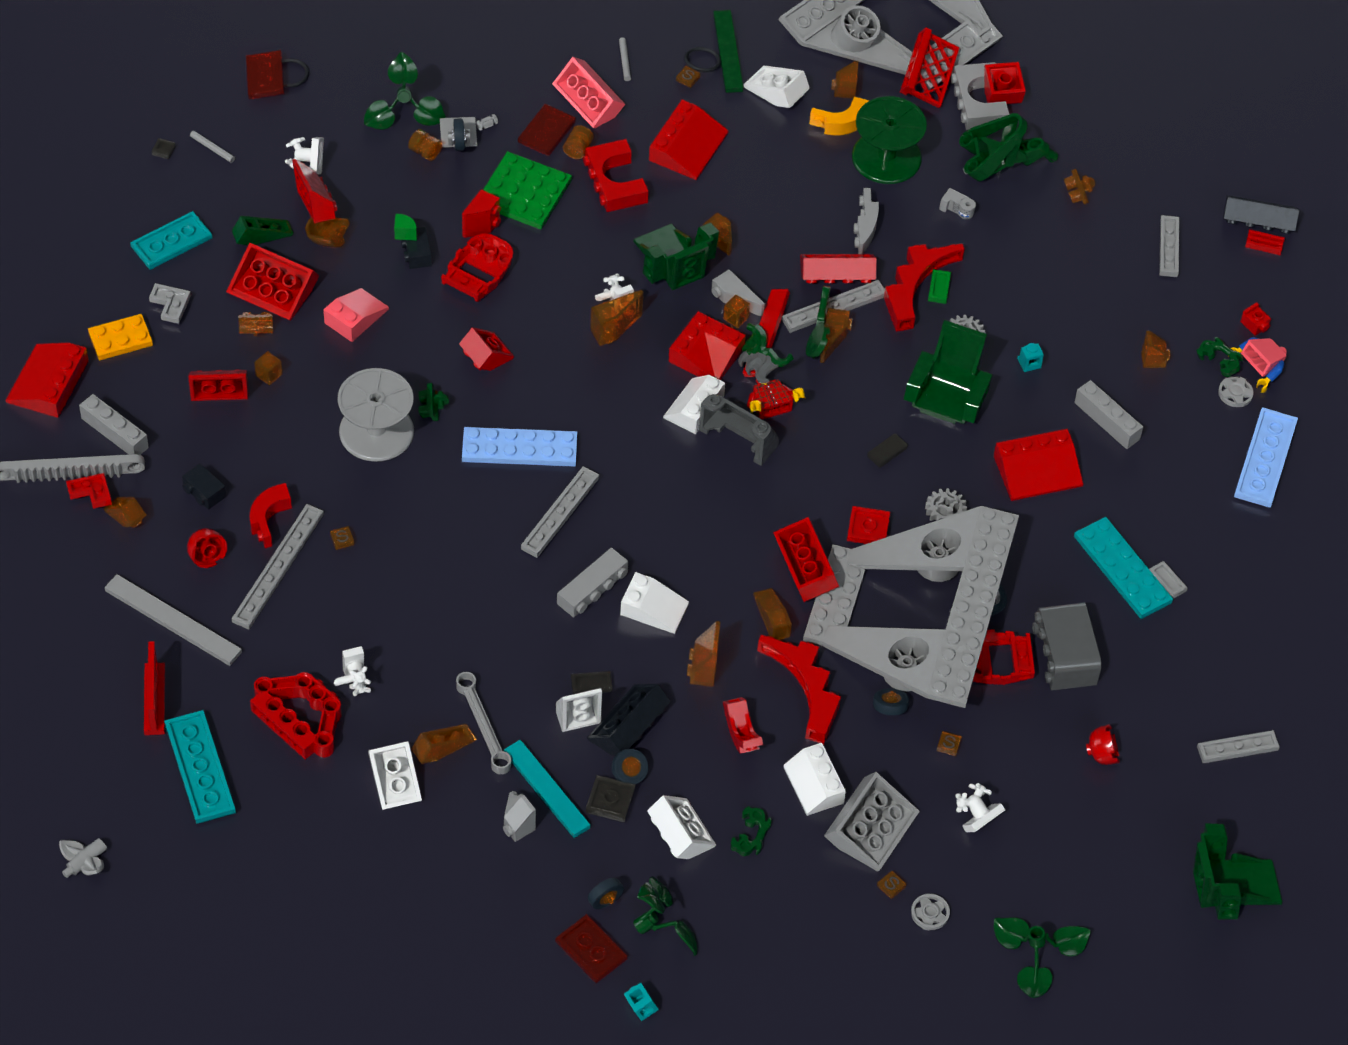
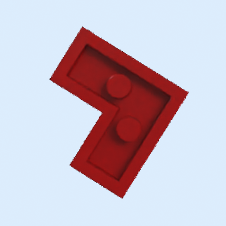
M104 473L66 481L70 500L90 496L93 509L112 505Z

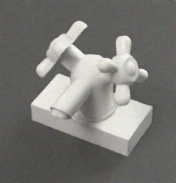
M304 137L293 139L290 143L286 144L287 148L290 146L294 147V159L310 162V168L315 170L317 174L322 173L324 138H312L311 148L301 147L300 142L305 140ZM286 159L285 163L293 168V159Z
M618 273L609 278L605 277L603 279L604 282H608L612 287L610 290L604 289L603 293L595 295V299L602 301L610 298L609 305H612L614 302V315L617 320L634 315V289L631 284L625 287L619 285L618 281L625 279L623 276H619Z
M362 646L342 651L345 676L338 677L334 681V685L339 686L353 682V684L349 685L350 689H355L353 696H357L358 693H370L371 688L365 687L367 684H371V681L366 679L365 672L367 667L364 666Z
M979 783L968 786L975 790L974 794L969 796V798H967V793H963L962 796L960 793L955 795L958 806L956 811L961 812L963 810L967 812V807H969L974 816L962 825L965 832H976L1005 811L1001 803L991 804L986 807L981 796H984L985 793L991 795L992 791Z

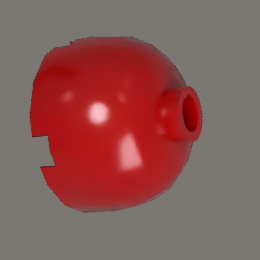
M203 528L191 535L187 543V552L197 566L209 568L217 564L216 561L220 558L223 559L225 557L227 542L214 529Z
M1110 724L1098 727L1091 732L1089 743L1086 744L1088 755H1092L1096 762L1103 765L1120 762L1118 758H1115V756H1119L1115 735H1111L1109 731L1112 729Z

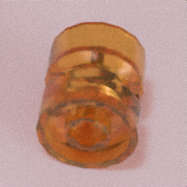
M574 126L563 145L564 152L573 159L583 158L585 148H588L594 139L593 133L584 126Z
M418 129L411 136L408 148L417 154L422 153V157L432 161L440 153L442 141L434 136H430L424 130Z

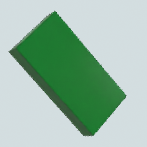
M933 269L928 301L946 304L951 272Z

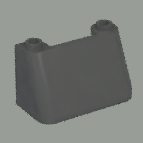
M717 394L707 396L701 403L699 430L708 434L710 430L716 429L720 433L726 427L754 443L751 446V451L755 452L754 462L762 466L778 447L779 437L767 422Z

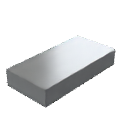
M1164 561L1149 569L1173 599L1187 591V586Z

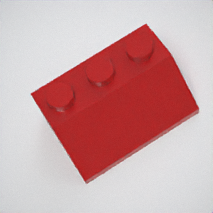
M247 370L190 372L189 387L191 401L248 399Z

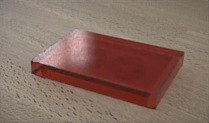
M281 50L247 55L249 99L284 94Z
M544 104L518 137V142L549 156L575 123L576 117Z
M587 914L555 938V942L595 983L625 962L628 957Z

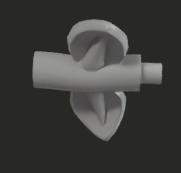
M99 838L86 847L77 841H59L61 853L69 861L66 864L67 868L62 871L66 878L72 874L77 875L80 871L85 875L100 873L104 869L103 860L97 856L106 851L107 847Z

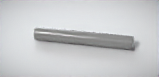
M620 38L619 45L624 80L630 81L631 75L626 39Z
M191 132L190 137L230 163L235 160L233 155L199 133Z

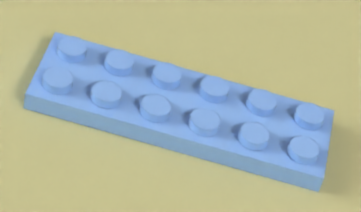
M1262 407L1235 491V498L1271 508L1298 420L1297 417Z
M464 427L462 462L576 467L577 431Z

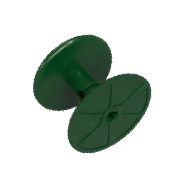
M895 96L878 97L865 103L856 116V127L861 138L858 139L852 150V161L855 168L864 177L877 183L896 184L910 179L917 173L922 162L921 151L917 143L923 138L927 127L923 112L914 103Z

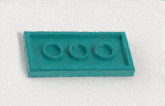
M192 211L130 242L140 259L151 270L212 239V233Z

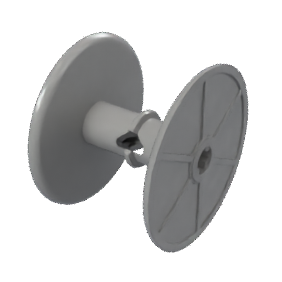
M382 368L358 371L343 382L338 392V405L344 415L339 427V436L346 450L360 459L376 462L386 461L402 454L409 447L414 436L413 422L408 415L413 405V391L409 383L396 372Z

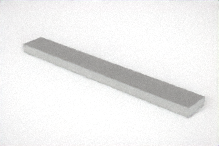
M309 504L305 505L232 617V623L246 629L251 628L323 517V510Z
M118 574L105 586L107 593L229 666L242 653V649Z

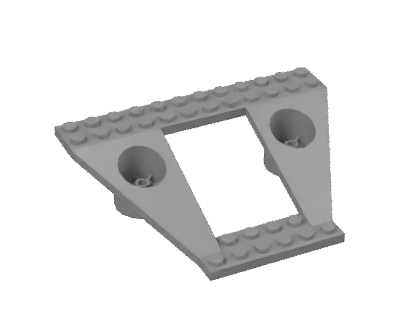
M803 0L778 19L801 46L906 74L912 52L880 29V21L873 11L864 6H857L865 0ZM929 0L962 23L942 38L959 47L954 66L966 65L1003 37L991 23L979 0ZM936 43L931 45L932 49L938 48ZM944 48L947 57L952 56L953 50ZM940 50L934 52L938 61L943 59ZM930 54L926 55L925 59L927 63H933ZM945 61L939 63L942 71H947L948 67ZM935 65L929 67L933 75L939 74ZM925 69L920 71L923 79L929 77ZM940 76L935 78L937 85L942 82ZM931 80L925 81L928 90L934 88Z
M979 506L853 549L833 544L828 562L839 587L816 597L803 641L821 645L883 676L885 681L897 690L913 691L928 699L965 708L1019 515ZM865 569L917 570L924 578L936 582L950 580L957 575L958 571H962L946 630L848 627Z

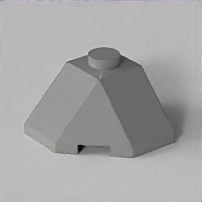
M512 791L509 793L503 830L508 837L511 836L516 842L535 831L536 809L525 795L520 794L517 796V793Z

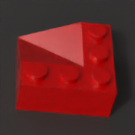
M698 311L669 348V362L698 377L710 375L721 380L742 353L746 335Z

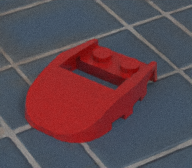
M484 233L472 237L467 241V245L463 249H458L455 258L448 264V272L446 275L442 274L441 276L442 284H448L475 298V301L478 302L498 286L509 269L513 257L511 245L492 234ZM466 262L495 278L486 283L460 268Z
M987 630L973 682L1005 685L1034 678L1035 670L1030 633H1026L1025 636H1015L1013 631L998 633L995 630ZM989 646H1011L1014 673L1006 676L992 675Z

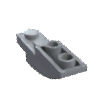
M863 188V195H859V206H862L863 209H860V216H858L857 223H854V234H857L854 246L858 248V254H863L872 242L877 226L879 202H871V188Z

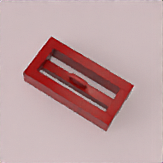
M1249 229L1245 247L1281 255L1285 237Z

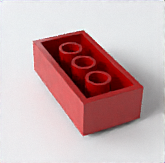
M809 517L773 532L803 602L839 587Z

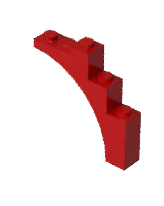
M926 244L908 247L907 261L909 265L897 267L895 276L897 285L885 286L884 300L896 332L914 329L913 297L919 285L927 276L933 273V269L937 270L948 264L962 261L964 254L963 244H952L927 249Z
M761 635L758 640L757 651L772 657L784 665L795 676L804 690L810 712L805 738L824 744L840 707L841 696L825 691L829 682L830 671L814 666L818 658L819 647L813 643L800 641L797 647L792 643L782 642L771 636Z

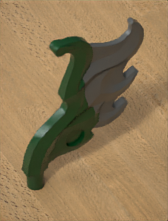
M748 323L747 330L752 331V335L743 345V353L740 355L738 362L740 367L746 362L745 370L747 374L750 375V372L755 370L757 381L765 384L770 382L767 379V375L772 370L787 365L794 358L792 354H789L784 359L779 358L771 348H767L768 337L764 329L758 324Z

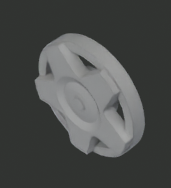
M1229 377L1220 383L1218 394L1225 404L1232 407H1244L1252 400L1253 388L1242 377Z
M935 894L919 896L913 902L911 908V916L914 922L922 929L928 931L943 927L950 915L947 902ZM930 899L937 900V902L932 903ZM920 902L921 907L915 908L916 905ZM944 908L946 910V916L942 914Z

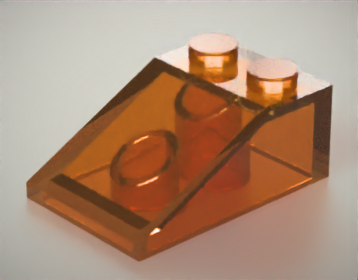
M642 290L591 307V331L600 346L617 340L642 316Z
M716 621L695 640L694 648H690L689 659L692 660V664H688L687 676H690V684L714 686L720 621Z

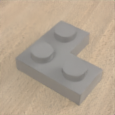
M155 283L149 300L153 303L165 305L161 313V320L179 324L191 297V292Z

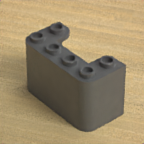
M1076 603L1038 608L1037 612L1034 613L1035 623H1032L1033 634H1036L1044 642L1043 653L1044 656L1048 657V671L1045 672V681L1049 683L1050 689L1060 690L1097 685L1101 671V658L1086 604Z

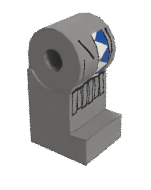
M949 188L941 199L939 210L943 212L950 210L959 214L963 219H970L974 215L976 203L968 196Z

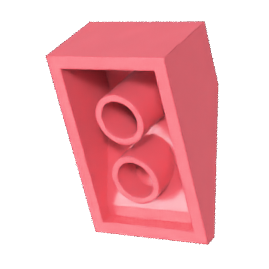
M360 288L336 298L324 309V323L353 342L387 312L389 307Z

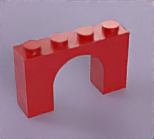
M626 139L585 148L583 162L589 168V177L594 180V189L596 193L599 192L600 204L605 207L606 212L648 203V189L643 178L619 183L609 180L604 175L611 168L631 164L632 151Z

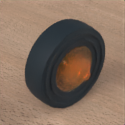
M892 688L881 689L874 695L873 706L879 713L900 715L907 711L909 698L901 690Z
M622 750L612 761V773L616 780L624 785L638 784L647 775V759L638 750Z
M617 878L606 879L591 890L588 895V901L594 909L605 908L613 904L622 895L624 887Z

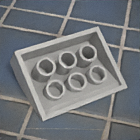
M874 772L863 778L824 836L839 850L872 869L880 871L920 811L882 776Z

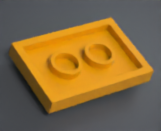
M142 313L88 328V333L99 361L153 346Z

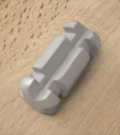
M492 114V117L487 116L481 119V121L478 120L476 122L477 128L482 131V128H489L494 123L496 125L498 118L495 114Z

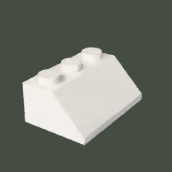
M710 375L692 378L663 418L696 434L699 431L701 403L711 394L724 397L725 382Z
M822 743L802 749L784 764L785 772L807 816L844 804L846 791Z
M663 795L648 810L651 821L658 827L661 837L668 843L671 853L676 858L690 859L716 846L687 798Z

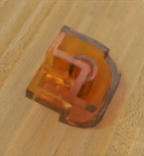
M310 217L305 230L308 238L315 244L341 247L345 243L343 235L350 223L345 218H335L314 223Z

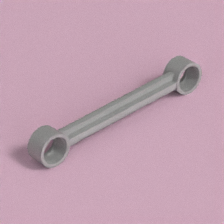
M462 672L456 678L457 691L466 696L491 753L492 770L496 774H506L511 769V756L507 752L502 751L475 690V676L470 672ZM463 680L473 682L468 687L461 686L459 683ZM498 759H504L508 764L500 767L495 765L494 762Z

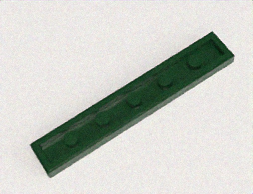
M731 10L714 11L713 17L725 92H743Z

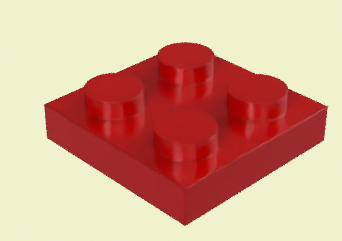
M852 506L847 541L868 544L886 538L890 511Z

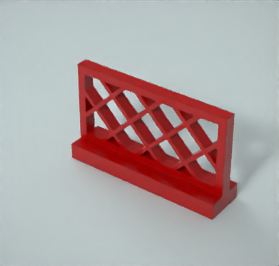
M926 27L918 33L900 93L904 95L909 93L940 108L959 47L932 34V30ZM930 40L935 41L938 48L932 49ZM944 48L953 50L952 56L947 57ZM940 50L943 59L938 61L934 52ZM930 54L933 60L931 64H928L925 56ZM945 61L948 69L943 72L939 63ZM935 65L939 74L933 75L929 67ZM922 69L926 70L928 78H922L920 73ZM940 76L943 85L938 87L935 78ZM931 80L934 89L928 90L925 81ZM917 84H921L924 90L923 93L915 90ZM936 91L939 97L938 101L932 99L931 92Z
M150 641L148 642V663H145L144 735L165 734V663L157 662L155 642Z

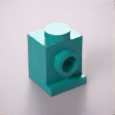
M1029 343L1021 347L1020 356L1017 359L1023 371L1027 372L1041 368L1044 354L1039 344Z
M642 983L631 987L624 993L627 1001L641 1021L659 1010Z

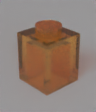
M735 294L724 305L723 319L739 328L749 318L750 303Z
M267 351L255 361L256 376L268 385H271L282 375L281 360Z

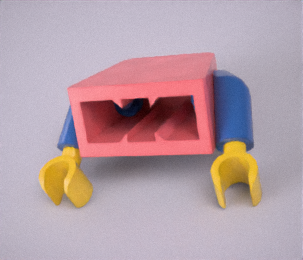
M1252 337L1240 344L1238 349L1235 347L1230 348L1241 353L1262 377H1266L1265 379H1259L1256 388L1259 385H1264L1261 393L1267 391L1268 383L1273 382L1284 368L1286 349L1282 346L1279 347L1270 338L1259 339Z

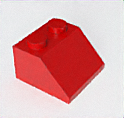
M1019 62L986 64L984 66V82L987 103L1006 101V104L1022 103L1026 90Z
M482 189L462 213L463 237L467 238L484 233L489 234L494 228L499 226L501 222L499 197Z
M472 327L459 343L464 349L463 353L473 360V365L479 370L491 371L514 358V355L495 332Z

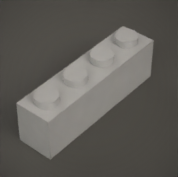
M1090 380L1077 389L1075 404L1123 447L1128 449L1140 440L1143 426Z
M94 394L79 405L81 419L127 454L141 455L149 448L147 434Z
M610 548L557 593V604L573 618L577 614L583 613L590 603L597 601L604 591L610 590L617 580L623 579L627 575L628 560L613 548Z

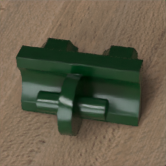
M428 383L426 390L419 391L420 402H427L426 405L419 406L420 416L422 418L431 417L433 421H438L439 409H443L449 403V397L443 391L438 392L434 390L433 383Z

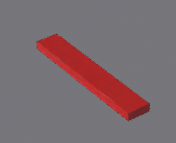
M771 289L759 324L767 334V348H772L790 295L788 289ZM744 367V377H755V370H752L750 375H748Z

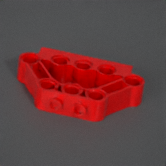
M301 672L295 676L277 678L260 677L254 682L255 697L250 700L251 711L305 760L313 753L319 757H329L334 752L336 725L342 716L341 703L335 692L329 691L320 679H315L307 672ZM306 698L313 710L322 712L318 733L314 734L311 732L310 725L307 722L299 721L295 711L286 709L283 706L282 699Z

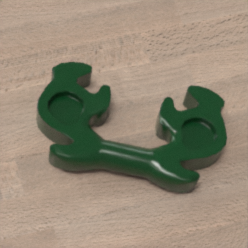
M823 286L816 326L821 322L825 323L826 308L831 288L829 286Z
M1215 337V341H1203L1200 348L1197 349V355L1200 360H1204V355L1208 356L1209 360H1212L1216 356V350L1222 351L1229 356V360L1223 359L1220 362V371L1225 377H1231L1232 374L1240 370L1239 360L1243 361L1242 354L1230 349L1218 337Z
M748 806L743 810L742 819L749 817V819L745 820V825L751 828L758 825L759 830L753 841H749L748 836L745 834H739L738 842L735 837L732 838L731 850L736 851L741 856H748L755 849L756 855H758L762 849L764 836L771 827V817L765 821V813L762 809L750 808Z

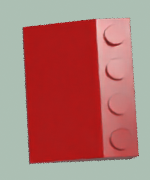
M681 100L650 145L649 161L697 180L727 136L728 130L699 106Z
M249 243L226 292L291 321L312 292L319 275L312 269Z
M72 343L36 344L11 389L6 403L58 418L88 363L87 348Z
M1068 429L996 443L994 459L1011 501L1083 487L1074 443Z

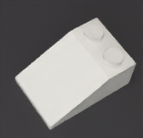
M763 66L744 84V88L775 106L785 108L792 107L810 89L804 71Z
M635 572L621 601L620 615L675 634L689 605V601L654 578Z
M601 688L565 696L556 702V714L562 732L601 722Z
M408 741L368 751L382 810L422 801Z

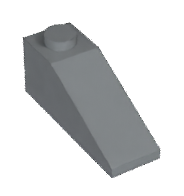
M727 270L712 280V293L723 303L758 316L763 315L765 303L732 271Z

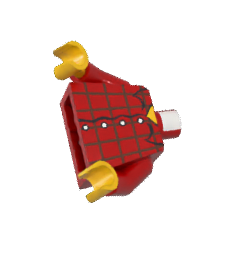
M756 379L757 384L753 386V392L749 394L747 407L750 409V413L756 411L757 417L761 420L792 411L793 399L797 402L799 401L798 398H805L803 388L792 390L786 385L781 384L778 379L770 380V382L765 384L759 383Z

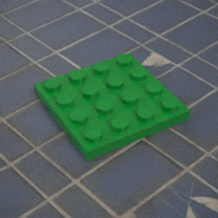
M507 151L483 190L500 198V215L542 229L570 184L572 175Z

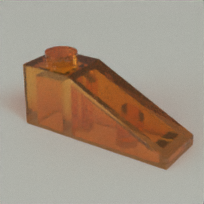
M828 308L826 324L830 327V334L826 335L828 342L821 353L820 363H824L845 339L847 329L851 330L852 319L849 318L850 311Z
M773 589L754 592L755 601L769 636L776 640L790 637L791 621L785 607Z
M467 724L420 733L411 750L421 764L437 761L474 742L477 738Z

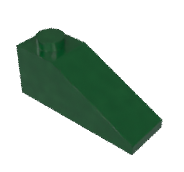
M240 216L232 229L236 243L242 245H249V243L257 245L293 235L288 220Z

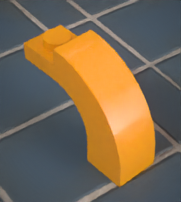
M854 97L851 106L839 113L812 108L809 124L825 128L824 134L827 135L852 133L857 130L856 116L858 111L869 100Z

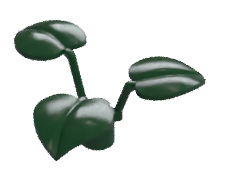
M400 52L388 68L389 79L395 84L402 83V86L397 90V98H395L390 107L385 100L373 102L365 113L364 124L379 130L389 128L395 120V115L391 109L394 108L398 101L402 103L411 101L417 107L413 114L414 118L423 125L439 124L440 118H446L440 101L435 97H423L419 105L411 97V90L406 86V83H414L417 79L418 71L413 60L404 52Z
M654 876L650 877L649 883L647 882L641 886L637 898L645 901L652 908L633 921L635 928L639 933L644 934L651 928L653 931H656L660 928L675 926L677 934L695 956L697 954L696 937L683 921H672L657 925L656 922L659 920L654 911L660 914L664 913L665 907L663 902L667 907H670L673 899L669 890Z
M994 919L995 936L1003 947L1017 949L1022 942L1029 940L1030 946L1035 950V968L1025 967L1017 976L1019 988L1030 998L1044 995L1052 984L1050 970L1048 968H1039L1038 950L1045 945L1046 940L1053 947H1059L1061 954L1072 957L1084 951L1091 933L1090 929L1084 927H1062L1053 934L1052 940L1042 927L1033 926L1029 929L1028 924L1022 919Z

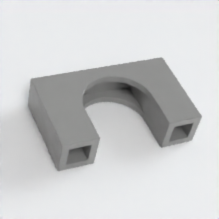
M995 62L954 66V71L951 73V83L955 85L954 95L958 97V110L962 112L961 122L965 124L966 130L1009 115L1006 101L982 103L974 100L969 95L972 90L985 88L984 66L986 64H996Z

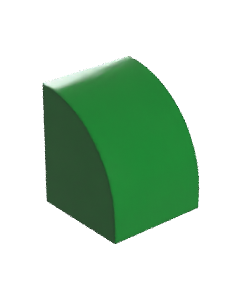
M396 214L394 226L395 239L417 241L414 220L407 215Z

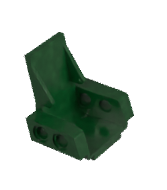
M672 223L635 238L633 242L645 255L643 274L651 284L665 279L672 291L704 278L706 261L716 256L719 231L712 223L700 226L696 234L694 246H691V238L677 230Z
M944 320L934 355L924 351L921 352L907 383L903 400L912 402V406L920 409L921 413L953 424L956 422L964 424L965 421L974 423L988 393L993 375L979 370L987 334Z
M1205 823L1204 833H1201L1200 842H1197L1193 875L1201 908L1215 906L1217 918L1220 920L1238 919L1240 905H1282L1272 860H1262L1238 853L1232 854L1231 860H1225L1228 839L1225 825Z

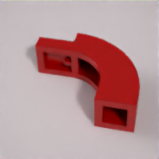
M286 483L263 491L252 504L250 510L252 535L257 534L258 541L263 542L264 548L272 547L271 534L267 525L270 517L278 512L292 509L291 497Z
M740 697L723 701L728 728L738 752L741 754L759 750V745H763L762 737L756 734L753 729L746 700Z

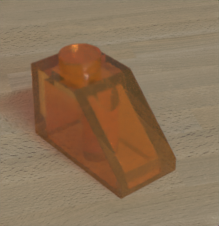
M854 61L836 72V79H832L831 89L835 90L834 97L852 99L855 97L858 61Z
M717 212L703 225L712 223L719 231L717 247L727 255H730L732 248L731 222L728 218Z
M1146 331L1142 347L1143 368H1165L1167 360H1170V350L1167 349L1166 342L1151 331Z
M117 497L112 501V505L104 508L107 514L124 527L135 528L143 522L142 519L146 516V513L134 497Z

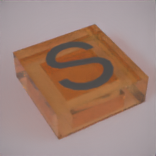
M685 66L676 76V81L691 88L700 78V73Z
M349 526L330 531V536L336 550L354 545V539Z
M942 731L937 751L956 756L962 736Z
M891 871L877 882V886L892 899L906 887V883Z

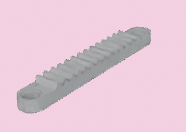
M138 454L4 461L0 462V471H3L0 472V481L16 480L17 483H20L22 479L25 482H28L29 479L33 482L39 479L42 482L44 478H47L48 481L55 478L58 481L60 477L63 480H66L67 477L74 480L76 476L82 478L83 476L87 477L104 473V476L109 475L110 478L114 474L120 477L121 474L142 472L145 469V459Z

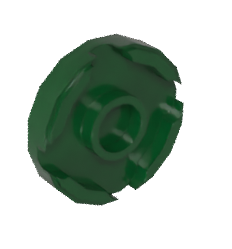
M821 322L812 331L806 345V355L815 359V356L818 357L823 352L828 342L826 335L830 334L829 325Z

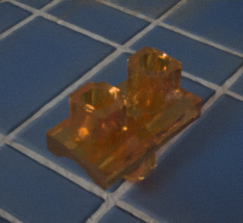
M1071 170L1072 176L1065 178L1064 182L1067 190L1075 187L1078 188L1069 192L1072 203L1081 200L1083 204L1089 203L1084 190L1091 192L1095 186V180L1085 175L1081 181L1077 170Z
M246 312L238 316L239 334L253 333L254 336H258V333H273L272 314L269 312H262L260 315H252L250 312Z

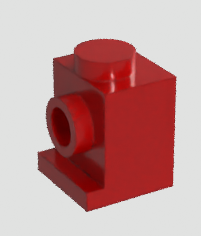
M1256 302L1243 311L1240 322L1256 336L1269 329L1271 318L1259 308V304Z

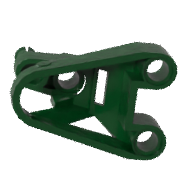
M1017 113L972 127L964 132L959 139L960 146L972 154H977L966 162L964 171L979 182L1016 163L1021 162L1024 165H1030L1041 157H1045L1049 162L1053 163L1057 160L1058 153L1050 149L1049 144L1041 138L1023 140L1022 137L1027 130V121ZM1003 128L1001 142L986 137Z

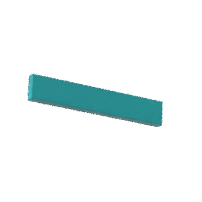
M521 740L504 749V752L511 756L512 764L573 838L590 829L589 822Z

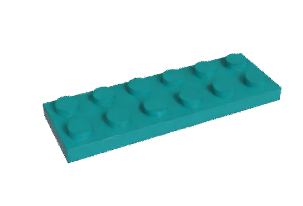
M1107 517L1075 532V539L1140 619L1173 602L1170 594Z
M201 710L164 720L196 824L236 813L204 711Z

